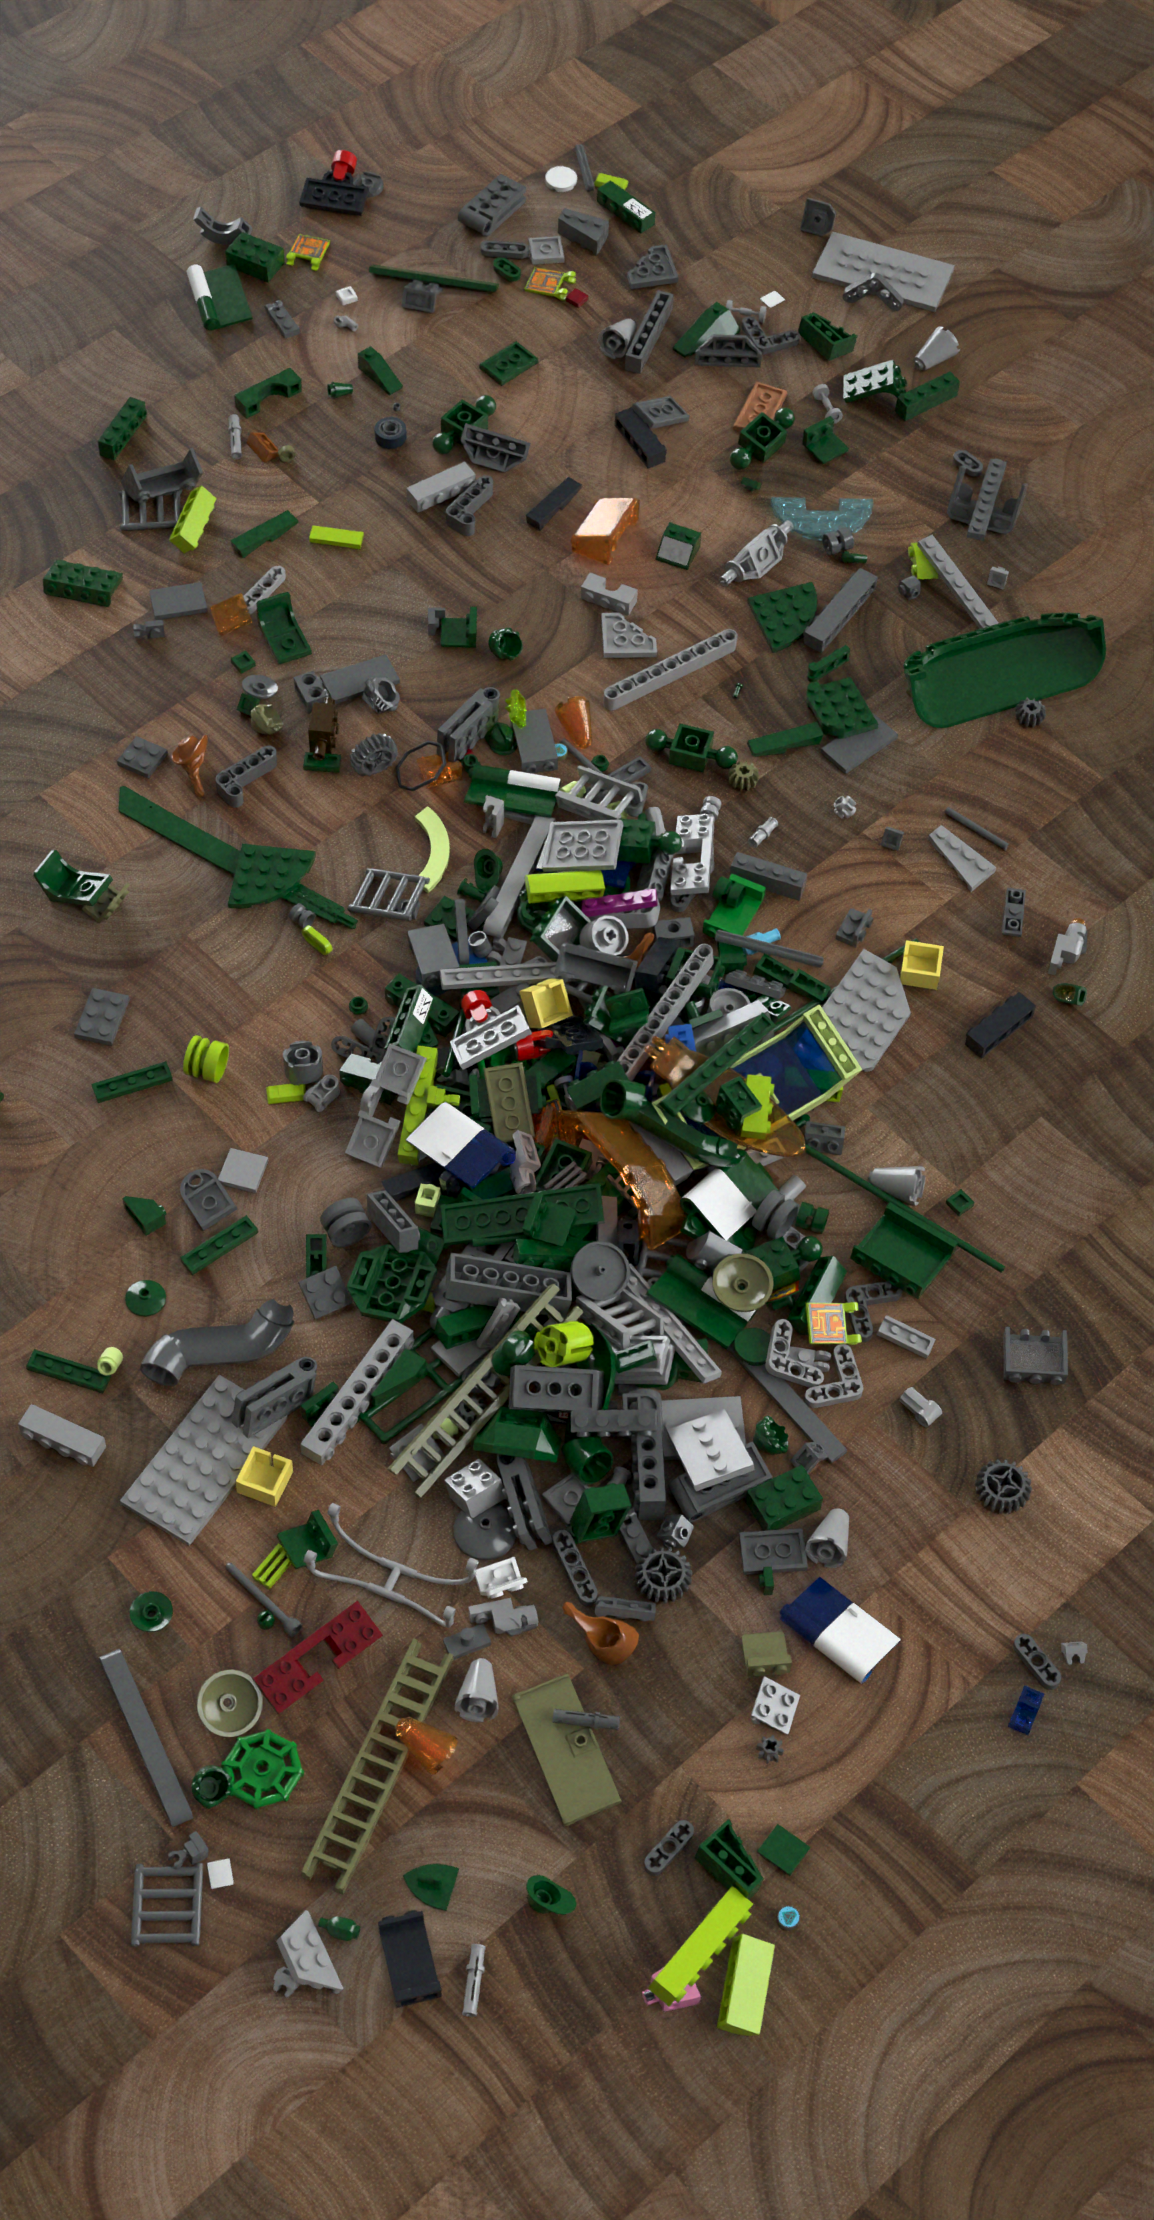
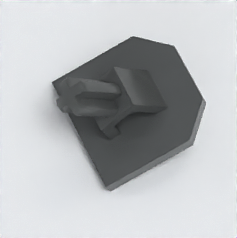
M807 198L800 230L824 236L832 231L836 218V212L832 205Z

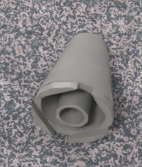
M625 319L604 328L598 336L601 351L610 358H622L627 353L637 331L636 323L632 319Z
M942 326L934 330L914 358V364L917 369L925 371L959 353L960 349H957L959 343L949 330H942L944 328Z
M922 1166L875 1168L874 1171L870 1172L868 1181L885 1193L916 1206L919 1204V1202H916L917 1197L921 1198L924 1190L925 1176L922 1175V1171H925V1168Z
M843 1509L830 1510L808 1539L805 1552L814 1563L817 1564L819 1561L824 1563V1567L837 1568L844 1564L848 1549L849 1515Z
M479 1658L474 1660L469 1667L455 1701V1711L458 1710L460 1717L468 1721L483 1722L484 1718L490 1717V1720L494 1719L498 1714L499 1706L493 1666L488 1660Z

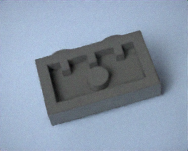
M850 908L835 939L856 947L859 941L862 942L864 940L866 928H870L874 918L871 917L872 910L868 909L865 914Z
M807 1121L804 1143L819 1152L841 1155L845 1126Z

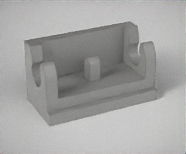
M486 796L483 806L486 821L483 826V832L486 833L487 829L491 827L494 829L492 837L497 838L504 824V800Z

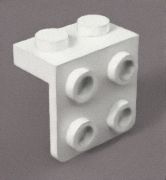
M515 1557L476 1569L475 1579L480 1594L491 1599L504 1595V1590L512 1592L524 1588L523 1584L527 1583V1579L520 1576Z

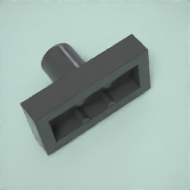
M480 1624L472 1628H464L461 1632L444 1638L443 1644L448 1655L449 1653L453 1654V1660L491 1646V1640L484 1624Z

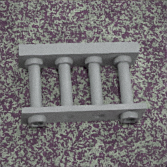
M580 765L577 767L580 779L571 791L566 793L559 790L555 795L559 808L593 821L618 820L632 799L638 802L643 801L640 787ZM586 782L594 785L585 798L576 797ZM601 788L609 790L600 804L591 802ZM616 794L625 796L615 810L606 808Z
M626 1289L616 1297L606 1301L592 1302L583 1295L576 1297V1306L583 1311L580 1318L589 1325L591 1323L595 1325L606 1338L622 1350L630 1347L632 1335L652 1329L660 1336L664 1335V1317ZM614 1302L618 1304V1306L605 1311L601 1309V1307ZM625 1311L630 1313L619 1319L612 1317ZM636 1320L642 1322L630 1328L624 1326Z

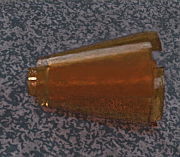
M583 696L568 698L567 703L563 704V702H560L555 707V714L574 745L580 749L588 748L593 741L589 700H586V697Z
M409 1716L405 1719L401 1718L395 1726L397 1730L396 1736L431 1775L436 1774L443 1768L440 1764L444 1760L448 1761L458 1744L457 1738L454 1735Z

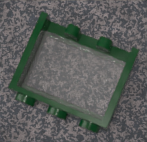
M567 896L555 898L551 901L549 910L541 917V923L533 930V936L529 940L530 942L533 941L553 962H557L560 947L563 943L580 945L582 928L591 922Z

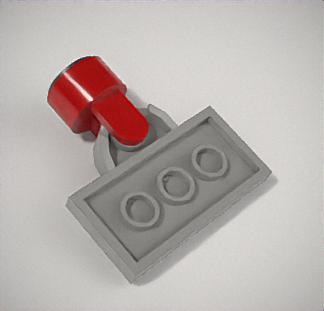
M474 990L467 993L461 1001V1007L467 1018L465 1025L467 1032L451 1040L450 1044L459 1065L464 1070L532 1034L519 1005L501 1014L493 1007L486 992Z

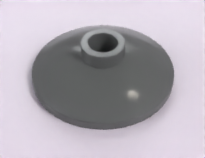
M250 675L242 681L243 690L256 698L265 699L273 697L278 690L275 681L263 675Z

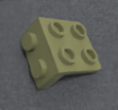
M126 883L120 892L109 885L108 889L103 892L93 906L84 905L81 910L98 923L103 918L107 920L129 893L127 888L130 884Z
M783 1632L745 1634L742 1636L747 1677L790 1673L791 1655H787Z

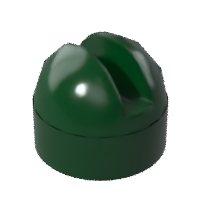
M269 1611L260 1612L257 1617L258 1626L264 1630L272 1628L275 1623L274 1615Z

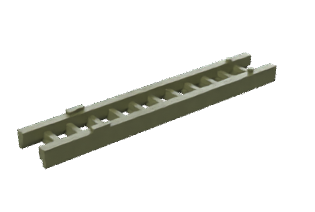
M550 1284L388 1467L387 1470L397 1475L407 1465L422 1479V1482L413 1491L417 1498H421L509 1398L510 1379L507 1376L498 1374L492 1365L493 1354L504 1340L514 1331H524L529 1324L537 1332H540L544 1327L534 1318L542 1309L558 1324L576 1321L583 1313L576 1306L563 1319L560 1316L561 1314L552 1305L548 1304L560 1290L555 1284ZM537 1349L534 1351L533 1358L523 1366L538 1365L542 1359ZM488 1370L505 1385L498 1395L481 1381V1378ZM475 1385L492 1400L484 1411L467 1395ZM461 1401L478 1416L471 1426L453 1411ZM446 1418L451 1420L464 1433L457 1442L440 1427ZM433 1433L450 1448L444 1457L426 1442ZM419 1449L437 1464L429 1473L412 1458Z
M414 1638L302 1870V1877L310 1881L319 1862L334 1870L342 1871L335 1886V1892L342 1895L369 1843L375 1826L453 1663V1654L451 1653L449 1655L445 1653L440 1666L417 1658L422 1644ZM412 1667L435 1676L431 1685L408 1677ZM403 1686L426 1695L422 1704L399 1696ZM394 1705L417 1714L413 1723L390 1715ZM385 1724L408 1733L403 1744L380 1735ZM375 1744L398 1753L393 1764L371 1755ZM366 1763L389 1772L384 1783L362 1774ZM357 1782L380 1791L375 1803L352 1794ZM348 1802L371 1811L366 1823L343 1814ZM338 1822L361 1831L356 1843L333 1834ZM329 1842L352 1851L347 1863L323 1854Z

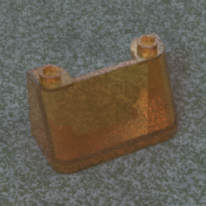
M602 497L596 500L593 509L577 533H574L571 537L572 551L610 565L613 560L611 552L617 549V542L627 526H635L639 521L640 500L634 497Z

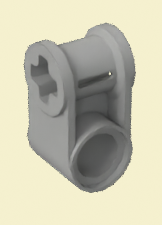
M334 1075L324 1076L317 1084L306 1091L303 1100L310 1102L317 1112L323 1111L329 1103L339 1096L340 1089L337 1077Z

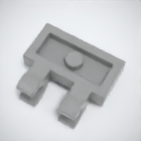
M494 937L492 949L504 951V954L501 956L499 953L491 951L488 956V962H497V966L521 964L527 941L508 937V940L505 941L503 938Z

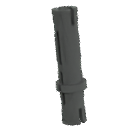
M554 1708L553 1723L594 1727L595 1730H599V1728L619 1730L620 1716L601 1714V1712L585 1713Z

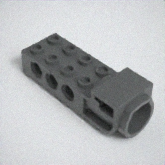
M651 1389L629 1391L627 1394H623L621 1410H657V1432H652V1436H640V1432H631V1436H622L623 1439L631 1440L630 1450L633 1461L631 1467L634 1479L633 1493L635 1495L634 1511L638 1512V1520L664 1519L666 1497L662 1448L664 1432L661 1394Z

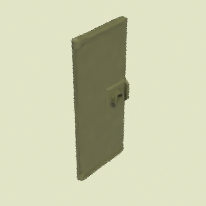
M564 1674L512 1695L564 1826H569L622 1802L592 1728L589 1726L553 1723L554 1708L584 1712L569 1674Z

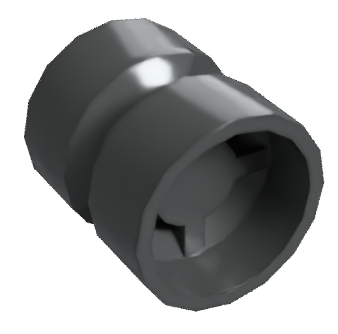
M847 527L838 529L836 532L825 533L822 536L823 547L828 555H834L839 553L840 550L846 551L854 547L852 533Z

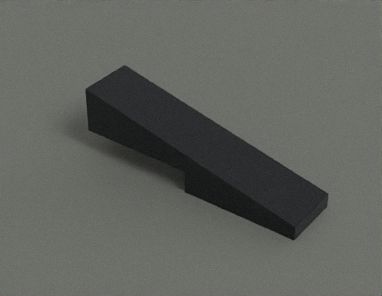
M570 477L566 478L526 514L527 523L541 531L559 509L562 511L582 488V484Z
M455 1157L445 1167L435 1162L381 1181L382 1185L395 1202L419 1191L421 1184H433L437 1187L440 1185L439 1177L455 1161Z

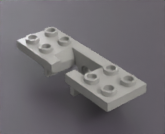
M714 813L677 816L676 833L682 839V847L677 854L701 852V862L684 864L683 857L673 858L671 895L709 893L710 873L714 871Z
M391 1043L389 1044L375 1080L372 1079L370 1086L365 1090L361 1098L358 1114L360 1117L345 1151L346 1154L380 1168L383 1167L401 1121L390 1117L389 1122L386 1123L372 1117L378 1101L385 1088L400 1094L397 1101L408 1105L427 1058Z

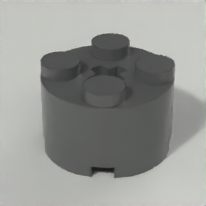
M296 1041L290 1044V1048L287 1050L285 1048L283 1051L284 1072L291 1084L317 1083L321 1080L323 1059L320 1046L317 1045L316 1047L310 1041Z

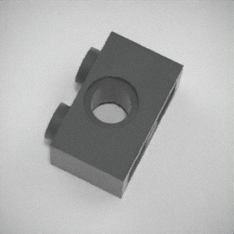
M690 917L659 920L653 926L654 942L659 937L681 940L680 948L692 947L694 944V931Z

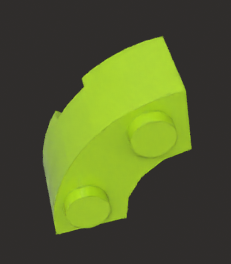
M911 543V547H908V556L911 557L913 563L911 567L912 576L917 579H938L937 571L919 549L918 543Z

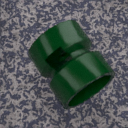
M721 876L715 885L712 898L720 902L726 901L727 905L738 908L744 898L746 886L737 882L733 884L732 880Z
M802 1202L795 1226L803 1229L810 1227L811 1231L822 1234L830 1210L823 1207L816 1209L813 1204Z

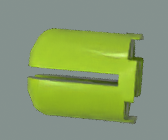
M578 1321L548 1325L540 1332H537L534 1340V1349L538 1350L539 1356L543 1360L540 1362L548 1367L577 1363L585 1360L591 1354L592 1347L590 1345L594 1344L593 1335L586 1325Z

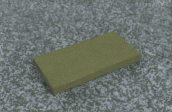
M523 1063L484 1068L496 1145L514 1143L512 1134L517 1130L530 1134L535 1139Z

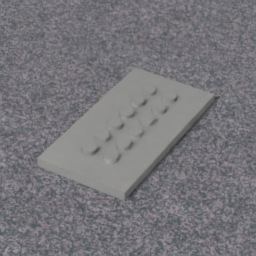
M832 232L813 271L812 278L848 287L871 273H879L902 296L903 303L935 312L952 276L955 265ZM859 286L861 290L867 289L865 286ZM882 290V293L889 294V291Z

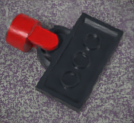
M339 150L334 154L331 164L332 171L328 170L322 180L306 177L299 201L300 207L362 216L369 187L354 185L352 175L357 164L356 156L350 151Z
M582 1016L563 1019L545 1028H540L538 1031L532 1032V1034L509 1046L513 1059L518 1062L537 1058L554 1048H562L569 1055H576L580 1051L586 1050L592 1052L604 1047L603 1039L593 1028L583 1023L584 1018ZM533 1041H536L538 1046H534Z

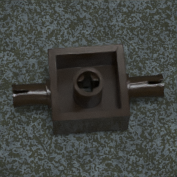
M330 697L325 698L324 703H313L308 728L309 750L311 753H314L313 758L318 761L324 760L325 753L332 754V749L336 748L337 743L335 734L339 733V712H336L335 700Z

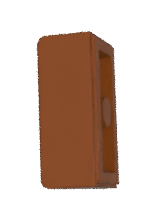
M250 433L247 444L263 462L279 457V449L264 433Z

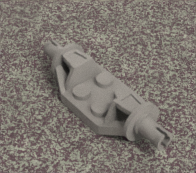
M786 520L781 526L772 524L762 531L733 560L725 564L726 573L719 578L720 583L726 587L733 580L735 582H742L743 580L761 578L782 559L783 548L788 541L787 533L793 530L794 527L791 526L793 524Z

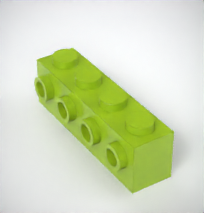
M202 485L190 492L169 539L183 553L190 550L193 551L198 546V539L203 534V528L209 521V514L215 507L214 503L217 498Z

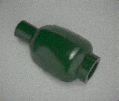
M336 1916L330 1920L320 1918L318 1927L327 1929L331 1936L344 1941L357 1940L361 1930V1926H358L354 1920Z

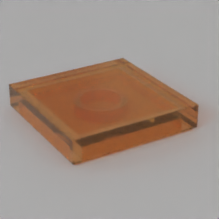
M242 593L210 607L220 636L253 622Z

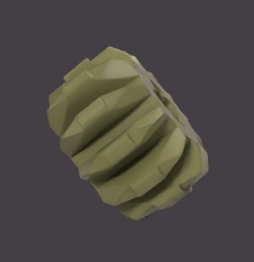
M747 760L745 763L739 761L737 764H733L728 772L729 784H732L734 789L739 788L740 791L743 789L749 791L750 788H755L756 783L759 781L758 768L754 767L753 763L748 764Z

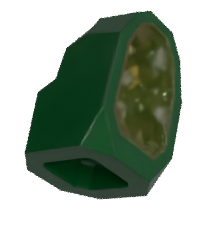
M1069 983L1057 984L1053 987L1052 991L1053 996L1058 1001L1083 1006L1087 996L1085 987Z

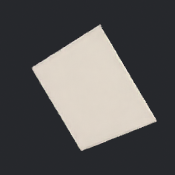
M776 291L760 298L770 308L785 300Z
M230 1859L207 1863L211 1889L234 1884Z

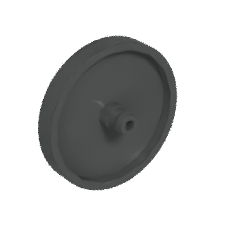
M597 1241L585 1245L575 1254L570 1272L572 1282L580 1294L594 1301H606L616 1297L625 1289L629 1281L630 1267L625 1254L617 1246L608 1242Z

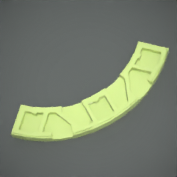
M427 806L415 816V821L424 829L431 843L429 861L419 875L430 878L429 884H425L423 890L429 893L439 883L448 866L450 846L444 824L436 813Z

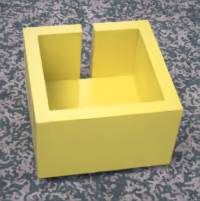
M906 940L900 975L901 983L903 985L937 990L944 946Z
M550 978L536 984L537 986L533 985L519 991L530 1028H544L573 1016L563 979Z
M253 1446L236 1480L237 1493L276 1507L293 1473L292 1460L274 1454L273 1467L271 1466V1452Z

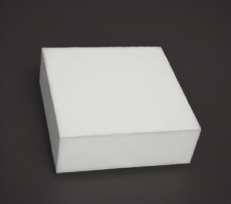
M351 286L336 291V296L342 305L358 301L357 295Z

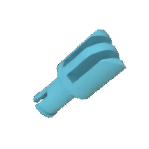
M777 928L764 934L756 932L746 936L768 943L781 939ZM743 948V954L745 955H751L758 952Z

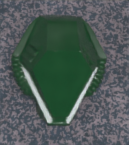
M525 889L519 892L520 906L517 910V916L521 927L532 933L541 923V917L549 910L551 902L529 903ZM557 914L546 934L556 929L559 922V914Z

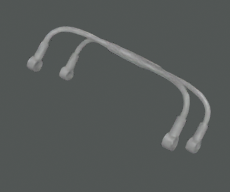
M332 1503L327 1515L330 1516L331 1522L339 1535L355 1550L378 1562L379 1565L391 1569L392 1572L384 1587L371 1582L366 1583L348 1577L323 1573L315 1569L317 1553L310 1550L306 1552L304 1557L307 1569L312 1574L321 1578L367 1588L368 1591L400 1604L404 1603L411 1606L443 1627H451L454 1623L455 1608L450 1606L445 1608L443 1613L445 1621H443L422 1606L392 1591L400 1573L411 1578L416 1577L438 1584H466L476 1576V1568L479 1561L469 1558L466 1565L468 1577L464 1579L451 1580L418 1573L417 1570L384 1557L380 1558L356 1544L345 1534L338 1523L341 1506Z

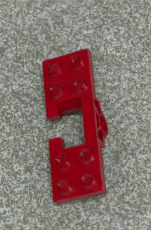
M357 1600L255 1676L253 1680L275 1712L280 1714L323 1681L318 1671L309 1676L298 1661V1658L323 1640L336 1657L332 1662L339 1669L381 1638L383 1634Z

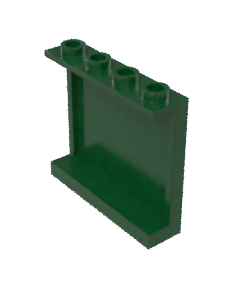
M889 1202L885 1208L884 1215L858 1246H853L850 1259L870 1270L873 1274L887 1280L890 1284L902 1289L908 1295L919 1299L954 1255L958 1242Z

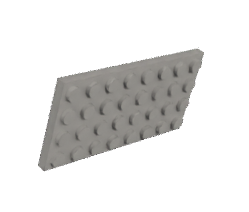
M218 1375L121 1498L120 1504L190 1546L235 1488L236 1480L253 1446L264 1450L287 1420V1416L252 1437L247 1438L243 1434L244 1424L237 1428L232 1423L235 1397L244 1389Z

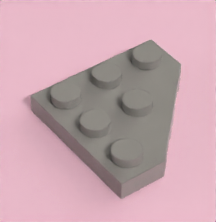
M601 613L604 658L657 657V644L653 636L643 633V629L633 622L629 623L620 613Z

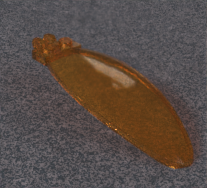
M653 1036L652 1043L662 1049L661 1053L650 1045L645 1047V1052L655 1058L650 1068L664 1080L666 1079L672 1090L710 1058L689 1050L675 1036L668 1044L659 1037ZM729 1068L709 1085L704 1092L711 1097L715 1105L721 1085L738 1076L746 1083V1078ZM769 1098V1102L773 1103L771 1115L768 1114L767 1120L771 1121L770 1133H766L765 1139L741 1137V1132L736 1135L733 1130L731 1131L727 1127L726 1121L722 1116L718 1115L716 1110L714 1117L709 1122L703 1123L706 1127L727 1140L758 1152L781 1157H794L803 1154L806 1149L805 1139L800 1129L771 1098Z

